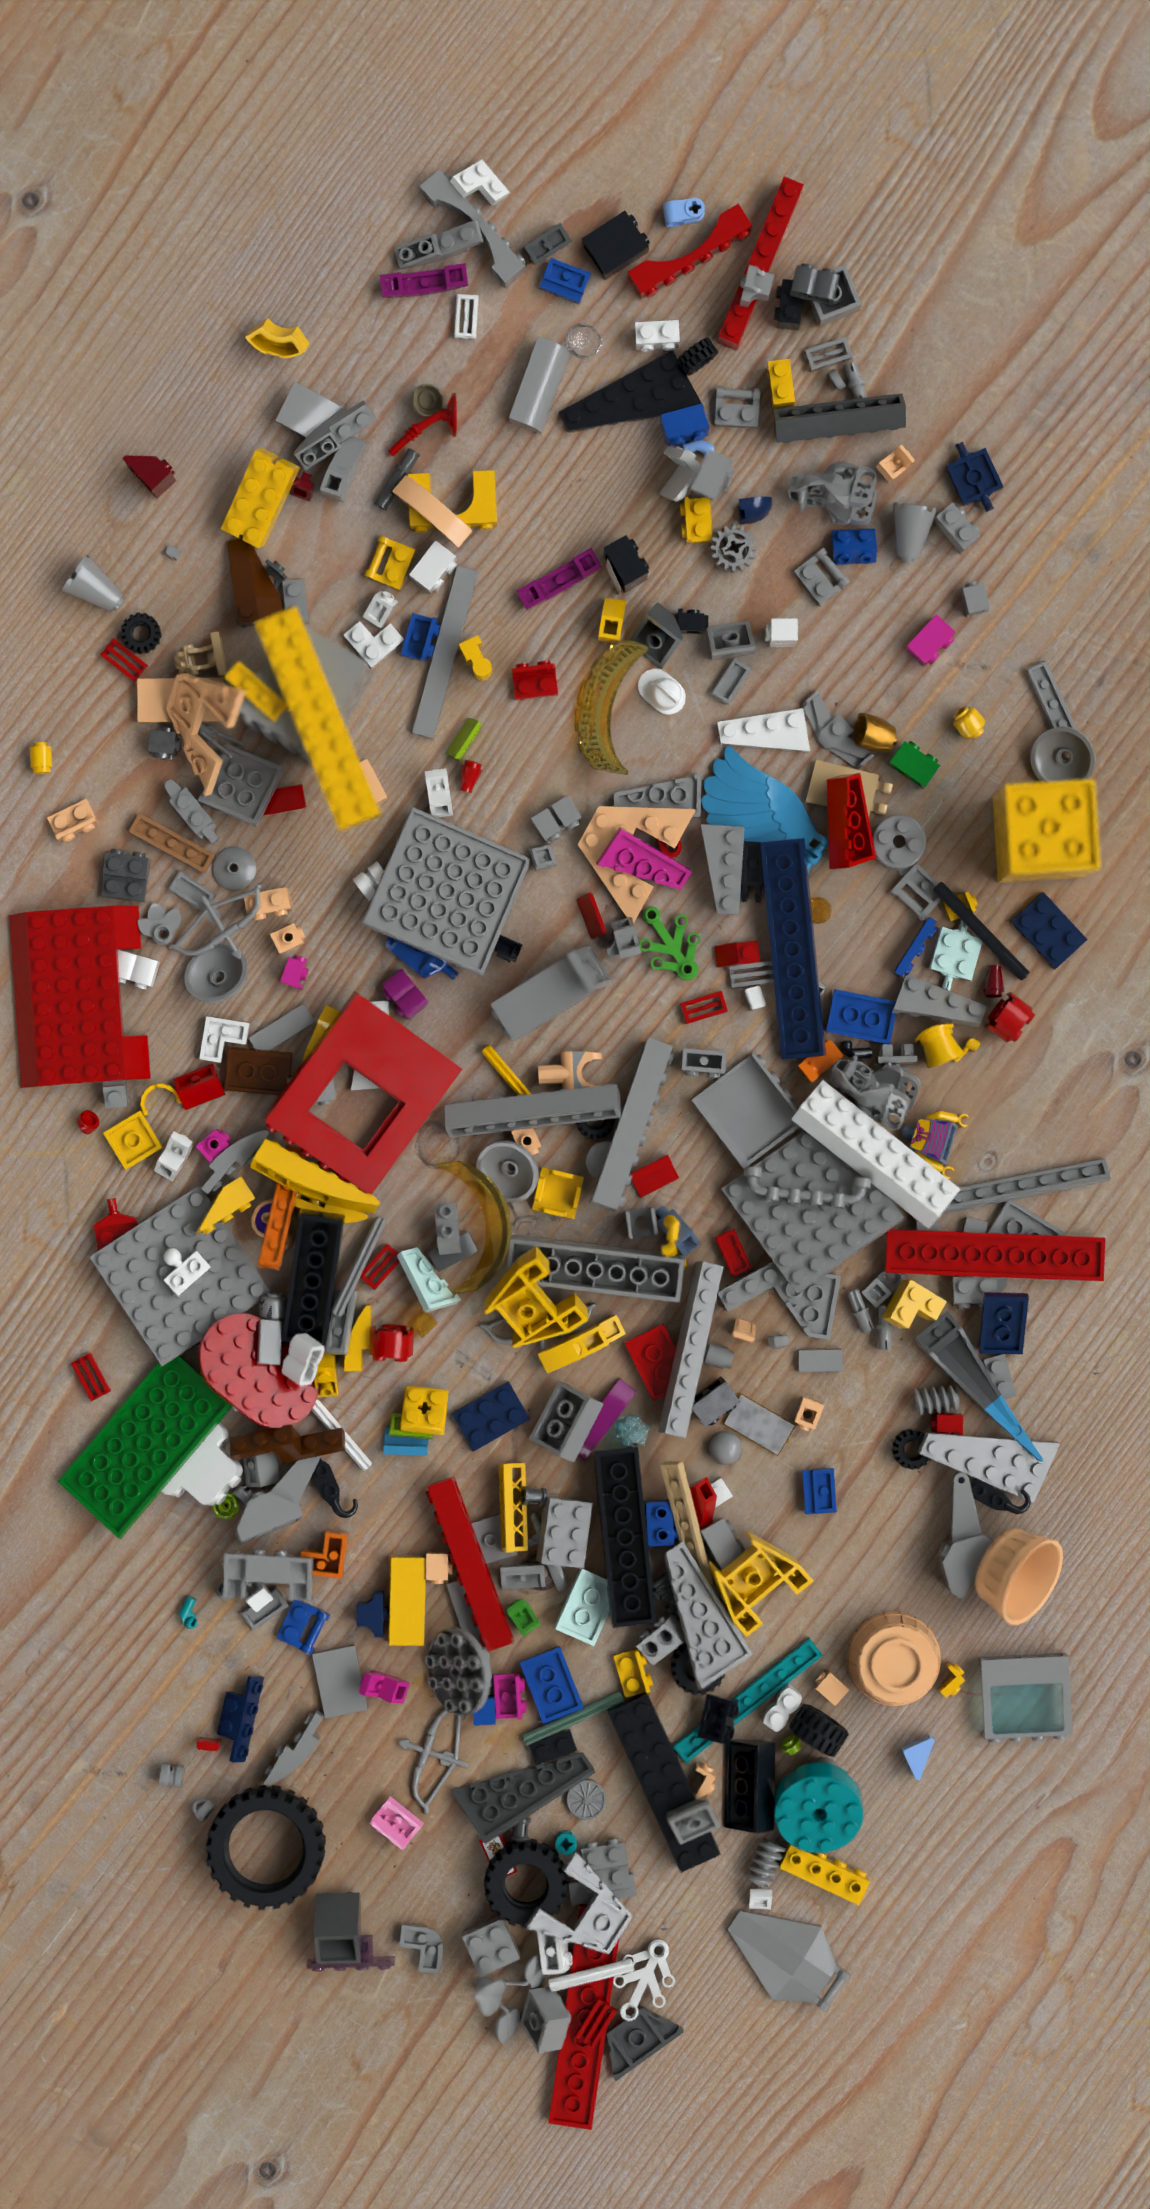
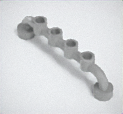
M745 1167L744 1176L748 1177V1185L751 1190L756 1194L765 1195V1200L778 1202L779 1197H785L788 1203L800 1204V1200L805 1199L809 1200V1205L822 1206V1201L831 1202V1207L844 1208V1204H853L860 1201L866 1189H870L871 1179L856 1177L853 1180V1187L857 1188V1191L853 1195L783 1189L771 1186L763 1187L757 1183V1178H761L762 1175L761 1168Z

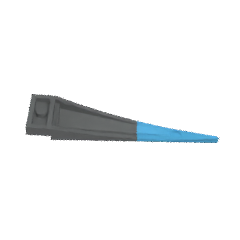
M946 1311L915 1337L914 1341L939 1369L1039 1462H1043V1458L1001 1395L964 1330L952 1315Z

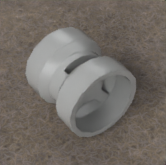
M162 1763L159 1784L167 1786L171 1783L175 1787L181 1788L185 1766L177 1765L176 1767H171L168 1763Z

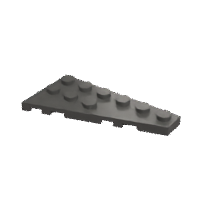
M582 1752L558 1759L556 1762L545 1765L544 1763L539 1764L531 1769H521L493 1777L488 1781L475 1782L467 1787L459 1789L457 1787L450 1790L486 1845L594 1774L595 1769Z

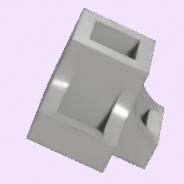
M749 265L747 275H742L740 287L744 288L740 306L748 307L752 301L757 299L768 301L774 274L761 271L758 267Z
M632 917L611 922L612 934L608 939L604 940L608 957L619 954L620 959L641 954Z

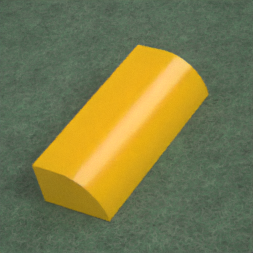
M390 1555L387 1640L389 1646H424L425 1557L411 1555Z

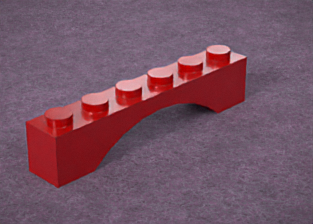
M738 203L720 214L711 235L696 250L681 258L670 261L646 260L629 270L627 277L641 299L645 296L650 298L658 292V288L663 285L667 287L673 284L679 275L691 273L695 269L694 266L700 262L702 264L709 262L713 258V254L718 251L723 253L732 246L731 243L736 240L742 241L750 235L749 232H751L752 224Z

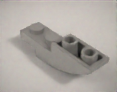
M474 220L437 235L432 233L394 249L400 269H406L467 252L468 248L484 242L479 223Z
M365 400L347 411L343 408L317 427L294 451V455L304 469L307 470L342 447L341 442L377 419Z
M270 1130L256 1132L225 1149L209 1165L215 1172L201 1189L207 1194H211L212 1191L216 1193L222 1187L223 1183L221 1180L225 1175L230 1176L236 1170V1162L242 1166L246 1164L251 1165L257 1150L261 1147L265 1138L271 1141L272 1138L269 1136L272 1132Z
M318 1709L315 1714L310 1712L304 1722L307 1726L304 1733L299 1731L293 1741L296 1746L287 1743L285 1748L280 1746L274 1756L278 1760L274 1766L269 1765L263 1775L266 1778L264 1785L269 1786L283 1779L300 1766L311 1754L321 1736L314 1732L324 1716L323 1712Z

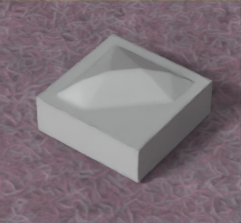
M551 844L529 850L535 871L557 865Z

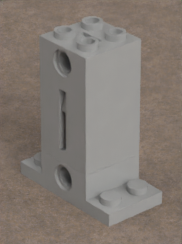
M591 946L573 950L560 961L491 1003L490 1005L493 1008L491 1012L496 1020L502 1022L504 1026L502 1029L506 1037L516 1041L613 982Z

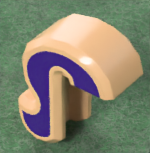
M273 1199L261 1202L254 1210L251 1218L253 1230L263 1238ZM289 1233L287 1234L284 1250L290 1248L293 1243L292 1235Z

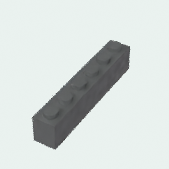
M903 394L773 409L776 442L790 443L797 440L808 441L814 438H832L839 435H855L856 433L864 432L874 433L880 430L905 428L906 404Z

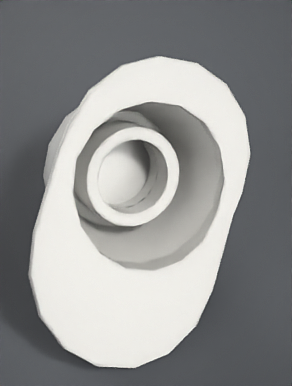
M650 669L641 675L638 681L639 693L656 710L670 715L682 709L686 699L685 691L668 673L661 669Z

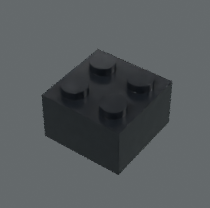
M627 535L603 549V556L606 561L607 559L609 560L624 593L647 581L648 569H650L644 557L639 558L637 551L639 549L633 538L629 540Z

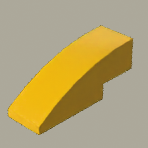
M371 1305L365 1306L352 1329L348 1354L345 1355L344 1371L363 1370V1349H370Z

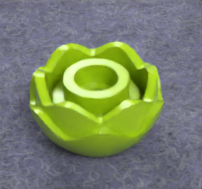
M226 1493V1499L220 1505L216 1504L213 1506L215 1515L218 1518L228 1520L237 1515L240 1503L238 1498L232 1493Z

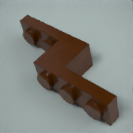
M292 1424L281 1428H272L230 1437V1457L233 1461L275 1452L283 1463H289L345 1451V1431L342 1427L300 1436Z

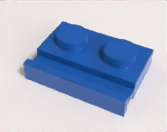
M550 258L539 289L580 304L591 273Z
M834 1468L802 1470L805 1514L837 1512Z

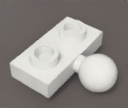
M170 1248L164 1253V1261L176 1268L163 1280L179 1296L211 1267L196 1250L182 1262L180 1252L175 1248Z

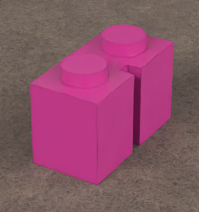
M936 614L906 646L905 650L923 667L927 663L932 665L940 656L937 652L942 647L947 649L954 641L952 636L955 631Z

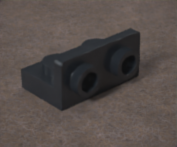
M707 1694L698 1737L720 1744L729 1743L735 1733L733 1725L739 1713L738 1700Z

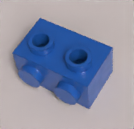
M703 404L660 415V424L667 446H680L685 441L692 439L699 441L709 435V424Z
M669 1499L646 1500L648 1547L674 1545V1540L678 1539L676 1526H673L674 1517Z

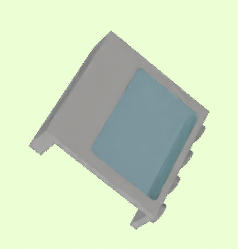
M1066 1653L979 1657L984 1720L982 1736L984 1739H988V1742H1001V1738H1010V1741H1023V1737H1032V1740H1045V1736H1053L1054 1739H1066L1067 1735H1072L1069 1656Z

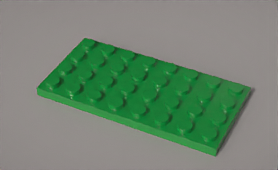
M180 1355L164 1366H161L158 1362L57 1482L117 1538L121 1539L230 1411L232 1406L216 1394L207 1385L202 1375Z

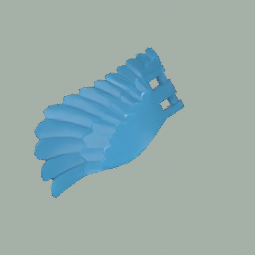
M731 745L726 746L724 752L725 759H716L713 763L712 771L715 776H709L704 780L706 795L702 797L701 804L709 813L706 818L707 823L710 825L744 826V841L770 842L805 838L807 867L809 871L813 865L816 866L821 860L826 848L829 849V840L816 831L800 799L789 787L747 763ZM813 838L819 842L815 849L809 846Z

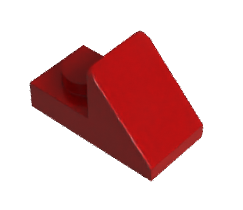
M758 941L734 942L714 946L717 968L760 962Z

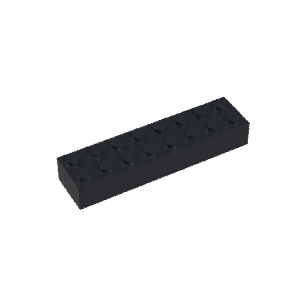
M638 1447L593 1451L612 1628L656 1623Z
M646 1692L638 1694L608 1709V1715L680 1872L682 1873L721 1855L712 1831L680 1845L669 1824L667 1812L696 1800V1796L649 1694Z

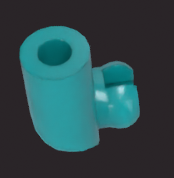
M187 1595L179 1611V1616L186 1628L194 1629L198 1621L192 1609L197 1599Z

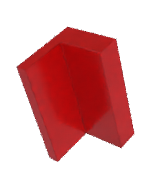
M214 1064L173 1079L176 1093L185 1110L226 1095Z
M668 1155L630 1174L632 1175L631 1180L641 1198L679 1179Z

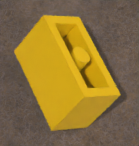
M790 359L768 361L767 375L772 410L793 407L795 396Z

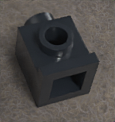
M678 608V625L681 634H703L704 628H708V615H704V613H700V610L694 609L683 613V609Z

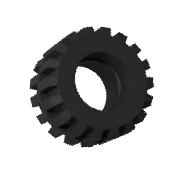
M686 1642L680 1644L674 1650L670 1662L671 1672L679 1688L681 1687L686 1693L691 1692L692 1695H697L698 1693L706 1695V1692H713L716 1686H720L725 1674L703 1689L698 1690L696 1679L688 1675L685 1669V1663L690 1657Z
M809 1704L801 1706L789 1725L790 1730L798 1738L829 1757L836 1756L849 1736V1733L841 1724Z

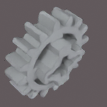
M735 524L731 526L730 530L727 526H724L723 533L718 530L716 532L718 538L713 537L711 539V542L715 544L709 548V550L715 552L711 559L717 558L716 566L723 564V571L730 567L731 573L735 572L736 567L743 571V564L750 566L751 562L749 559H755L756 557L752 553V551L757 550L756 546H752L756 539L749 538L751 531L743 532L744 526H741L738 530ZM734 535L740 536L743 540L735 538ZM724 537L725 545L722 549H719L720 542ZM731 544L732 546H740L735 552L734 550L725 552ZM747 548V554L743 559L742 551ZM723 557L730 558L732 562L725 560Z

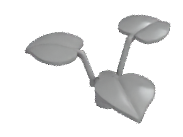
M540 1952L528 1961L524 1971L525 1981H506L498 1978L494 1981L484 1976L477 1983V1992L473 1996L479 2005L481 2013L485 2016H490L498 2007L504 2011V2015L498 2019L496 2025V2035L502 2045H505L513 2037L521 2020L518 2009L512 2008L508 2011L500 2002L505 1985L527 1986L529 1984L530 1988H537L546 1977V1975H542Z

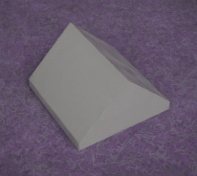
M749 621L709 626L707 628L711 661L753 655L756 648Z
M707 1795L667 1812V1819L680 1845L721 1827Z

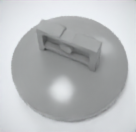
M456 1627L440 1631L432 1640L428 1655L425 1657L429 1677L428 1686L433 1690L439 1702L448 1712L458 1716H467L478 1712L485 1704L490 1687L493 1686L492 1670L489 1661L490 1654L487 1652L486 1647L483 1648L481 1643L468 1631Z

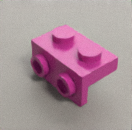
M520 1672L494 1674L496 1719H522V1713H526V1700H521V1692L525 1691L524 1678H520Z

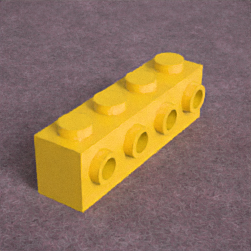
M789 1842L783 1853L782 1860L779 1861L780 1869L857 1905H860L870 1883L865 1871L858 1868L852 1870L846 1867L847 1863L842 1860L835 1859L833 1861L827 1858L826 1853L803 1851L794 1847Z

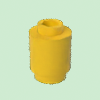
M47 742L33 743L34 746L29 747L30 766L33 769V774L51 773L50 768L53 767L51 746H47Z

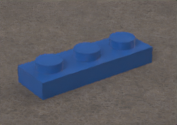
M931 917L926 919L893 974L901 978L903 974L908 975L914 966L911 962L915 955L919 957L926 947L923 945L927 937L931 939L937 930L934 926L937 922Z

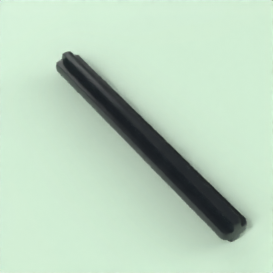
M943 882L938 883L934 887L933 891L1019 980H1023L1029 975V970Z

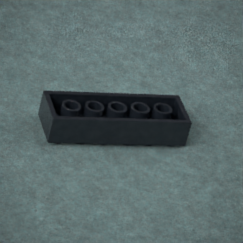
M302 1209L300 1212L282 1341L291 1342L292 1338L297 1334H308L325 1348L345 1215Z

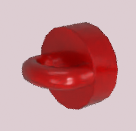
M89 1110L83 1111L77 1118L80 1130L86 1135L95 1131L100 1124L98 1116Z

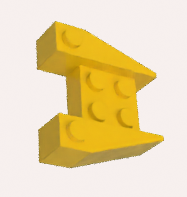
M537 1246L517 1258L484 1300V1313L486 1315L497 1309L515 1330L512 1333V1346L514 1348L569 1333L588 1321V1308L576 1293L554 1305L536 1283L550 1274L549 1261Z
M746 1530L744 1533L753 1545L721 1572L711 1561L708 1564L728 1615L740 1631L748 1637L763 1624L759 1616L752 1609L755 1604L783 1581L798 1595L813 1582V1579L794 1556Z

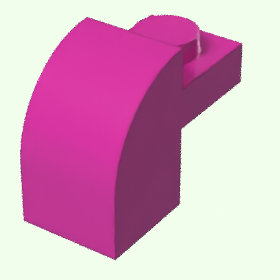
M371 1670V1672H365L360 1683L359 1694L379 1697L390 1703L404 1704L410 1683L396 1676Z

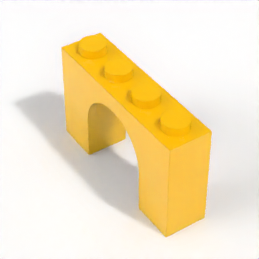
M495 470L473 471V501L466 511L456 516L470 529L471 527H480V530H492L494 526H497ZM429 473L408 474L411 479L431 493ZM409 506L411 530H415V533H426L428 529H436L437 532H440Z

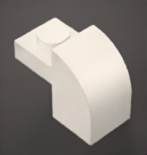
M446 768L425 771L431 815L437 818L453 816Z
M174 1131L169 1138L166 1149L158 1159L154 1171L173 1182L193 1148V1142L185 1135Z

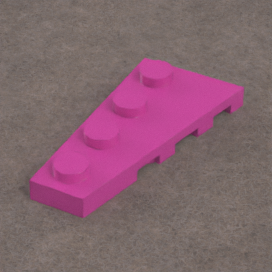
M619 827L596 862L598 866L608 867L621 873L632 874L638 878L649 879L655 883L681 890L692 873L688 867Z

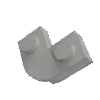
M402 1923L399 1947L421 1949L418 1971L440 1974L443 1954V1942L440 1935L428 1926Z

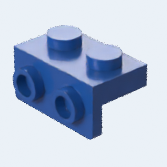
M875 529L832 530L833 563L835 565L876 562L877 541Z
M412 613L401 656L425 663L427 658H432L434 645H431L433 636L437 637L440 630L437 618H429Z

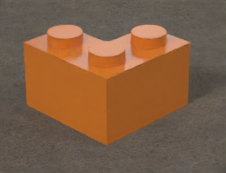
M327 1530L325 1532L323 1551L302 1549L300 1557H314L313 1575L342 1579L349 1532Z

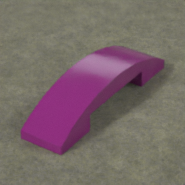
M466 263L444 266V269L408 274L398 272L380 275L383 298L430 295L468 286Z
M590 548L574 557L567 564L537 581H532L516 592L526 610H529L586 579L602 568V565L593 549Z
M620 1378L602 1401L603 1406L578 1454V1457L582 1460L588 1457L637 1392Z

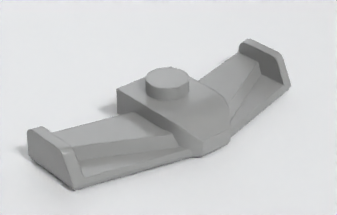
M818 690L801 705L818 738V742L824 749H828L857 770L875 756L868 750L855 746V742L848 737L854 730L840 714L835 719H832Z

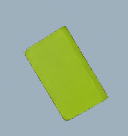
M468 718L447 749L446 754L457 762L460 761L481 730V722Z

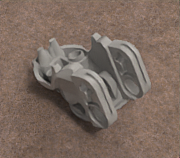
M841 461L831 464L824 473L816 472L813 475L810 472L806 473L805 476L803 473L793 474L788 489L789 498L799 503L800 511H804L805 506L812 508L826 507L832 524L837 522L842 525L850 523L865 526L871 522L877 503V491L875 489L876 473L871 468L855 466L853 463ZM869 475L873 479L869 483H864L861 481V477ZM866 507V516H863V519H860L859 515L862 513V509Z
M853 1056L851 1060H838L833 1067L829 1082L836 1088L840 1087L839 1090L843 1093L848 1092V1096L855 1099V1106L875 1122L892 1130L899 1129L905 1120L907 1112L912 1109L916 1102L921 1086L920 1079L914 1074L903 1071L899 1066L892 1065L891 1062H887L883 1067L873 1070L863 1062L857 1061V1056ZM908 1081L912 1082V1088L909 1092L906 1091ZM889 1115L897 1116L899 1122L891 1121Z

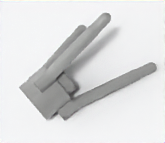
M204 723L200 725L198 735L208 745L213 744L229 758H232L233 755L214 740V734L241 747L244 745L237 739L215 729L212 725L206 726Z

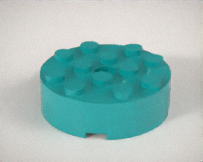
M827 1763L805 1764L797 1767L796 1771L790 1775L785 1776L776 1789L774 1798L776 1824L784 1839L794 1847L812 1853L831 1852L847 1845L858 1834L863 1822L862 1795L857 1782L842 1768Z

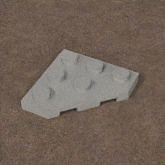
M827 1273L799 1294L795 1293L787 1280L774 1286L807 1336L830 1340L841 1280L840 1275Z

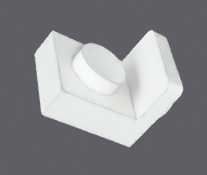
M379 591L374 595L363 617L379 628H382L393 608L398 604V601L389 592Z

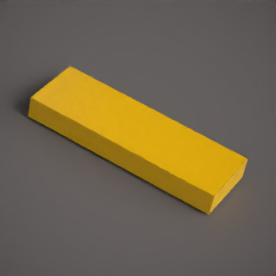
M239 661L224 677L235 688L245 690V697L273 722L289 707L286 702Z

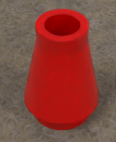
M465 760V763L462 764L459 790L472 793L483 771L481 770L482 764Z

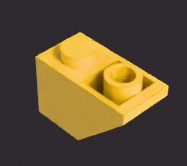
M605 597L598 641L620 644L626 601Z
M324 1352L317 1365V1373L314 1378L315 1388L318 1390L317 1398L339 1396L336 1356L333 1354H326Z

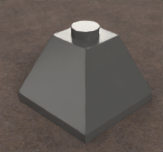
M657 602L645 615L627 643L648 647L641 654L662 669L683 637L675 615Z

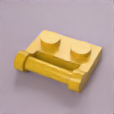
M379 535L377 540L379 544L369 569L364 573V577L400 591L416 550ZM386 547L392 548V551L381 576L376 572Z

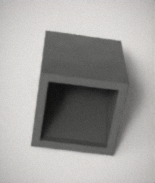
M360 1893L316 1894L314 1944L317 1964L361 1963Z

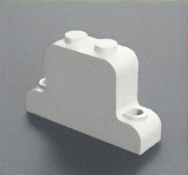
M219 1422L162 1490L164 1494L180 1497L187 1490L201 1504L214 1506L216 1504L220 1505L226 1499L228 1490L238 1485L241 1481L240 1476L242 1475L243 1468L238 1461H233L230 1454L223 1448L229 1439V1431L221 1422Z

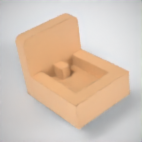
M899 445L893 453L879 462L876 468L890 483L904 473L915 460L903 445Z
M696 1763L694 1766L695 1770L704 1776L695 1794L699 1798L705 1795L710 1796L715 1788V1784H713L716 1778V1774L713 1772L714 1768L706 1763H702V1765Z

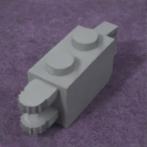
M168 779L164 788L172 797L169 802L198 837L203 839L206 836L214 845L220 839L213 831L217 827L213 819L186 787L182 790L178 783Z

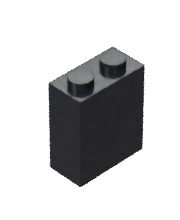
M623 211L582 238V246L605 280L649 252L648 244H650L648 237L644 232H639L636 219L632 214L628 215L626 211Z

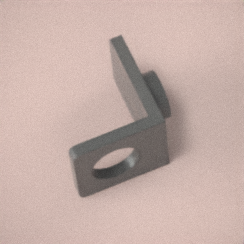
M267 559L265 562L268 567L265 570L268 575H273L276 578L274 587L277 590L282 585V581H285L287 578L283 572L285 568L278 562L274 561L272 563Z

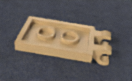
M816 760L805 803L827 808V779L839 775L860 773L868 816L870 812L885 815L888 805L873 802L875 791L890 794L893 784L879 782V775Z

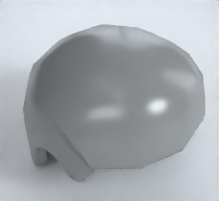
M719 1432L709 1442L710 1456L722 1465L734 1464L743 1453L742 1442L731 1432Z

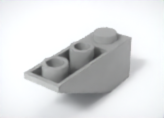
M349 437L341 443L342 447L337 450L320 487V491L325 497L342 503L345 502L366 441Z

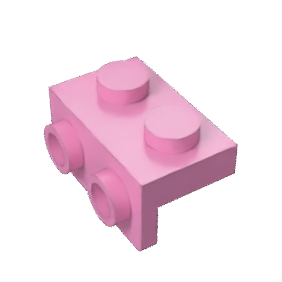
M391 1796L376 1811L369 1822L376 1831L382 1833L401 1850L405 1849L409 1841L424 1824Z

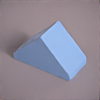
M929 1734L901 1747L915 1779L919 1781L935 1741L934 1737Z

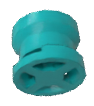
M569 1830L558 1833L555 1840L556 1850L562 1855L572 1854L577 1848L576 1835Z

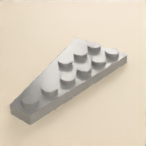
M926 1432L917 1452L1023 1499L1025 1497L1021 1494V1490H1025L1029 1494L1031 1502L1034 1503L1060 1443L1031 1440L1043 1458V1462H1039L1015 1439Z
M681 1542L663 1555L698 1690H701L753 1655L686 1545L684 1542Z

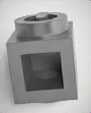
M161 727L160 730L150 729L147 751L152 754V758L173 760V756L176 757V752H180L181 739L178 738L179 735L176 732H173L174 729Z

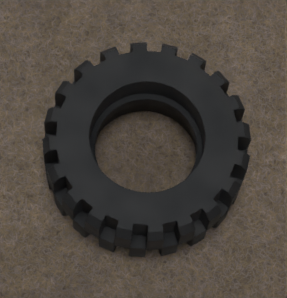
M536 1839L515 1843L511 1841L506 1843L504 1848L496 1852L495 1856L488 1863L484 1888L486 1900L490 1903L489 1907L498 1914L497 1917L502 1921L506 1919L509 1921L508 1924L512 1926L520 1924L521 1928H527L525 1925L537 1907L550 1916L560 1911L562 1903L564 1904L566 1899L568 1877L567 1873L562 1870L565 1864L563 1860H560L559 1854L555 1850H551L548 1844L544 1842L543 1844L537 1843ZM520 1864H531L540 1868L545 1874L547 1881L544 1894L531 1902L518 1901L510 1896L506 1889L505 1880L508 1872L513 1867Z

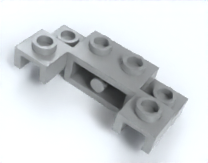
M252 1549V1553H224L223 1597L241 1596L240 1598H245L247 1595V1582L290 1583L289 1601H312L314 1557L287 1555V1551L281 1550L274 1551V1554H266V1550Z

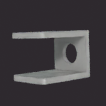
M654 1207L625 1211L629 1240L658 1235ZM643 1216L647 1219L648 1223L644 1229H638L635 1226L637 1217Z

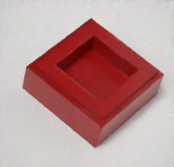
M199 1737L196 1749L218 1751L221 1747V1739Z

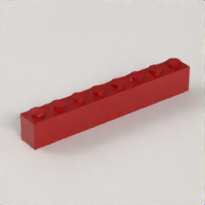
M785 176L783 177L744 272L745 275H747L749 265L758 267L761 271L770 272L802 194L804 184ZM740 285L717 343L736 351L739 348L758 299L752 301L748 307L740 306L744 289Z
M455 1476L430 1484L427 1487L426 1495L429 1503L434 1504L436 1510L433 1512L437 1524L441 1523L444 1531L441 1532L444 1544L449 1545L451 1551L448 1553L452 1565H456L459 1572L456 1573L459 1585H463L466 1591L464 1599L467 1606H471L474 1613L471 1615L474 1626L479 1627L481 1632L479 1640L482 1647H486L487 1652L512 1644L514 1642L513 1634Z

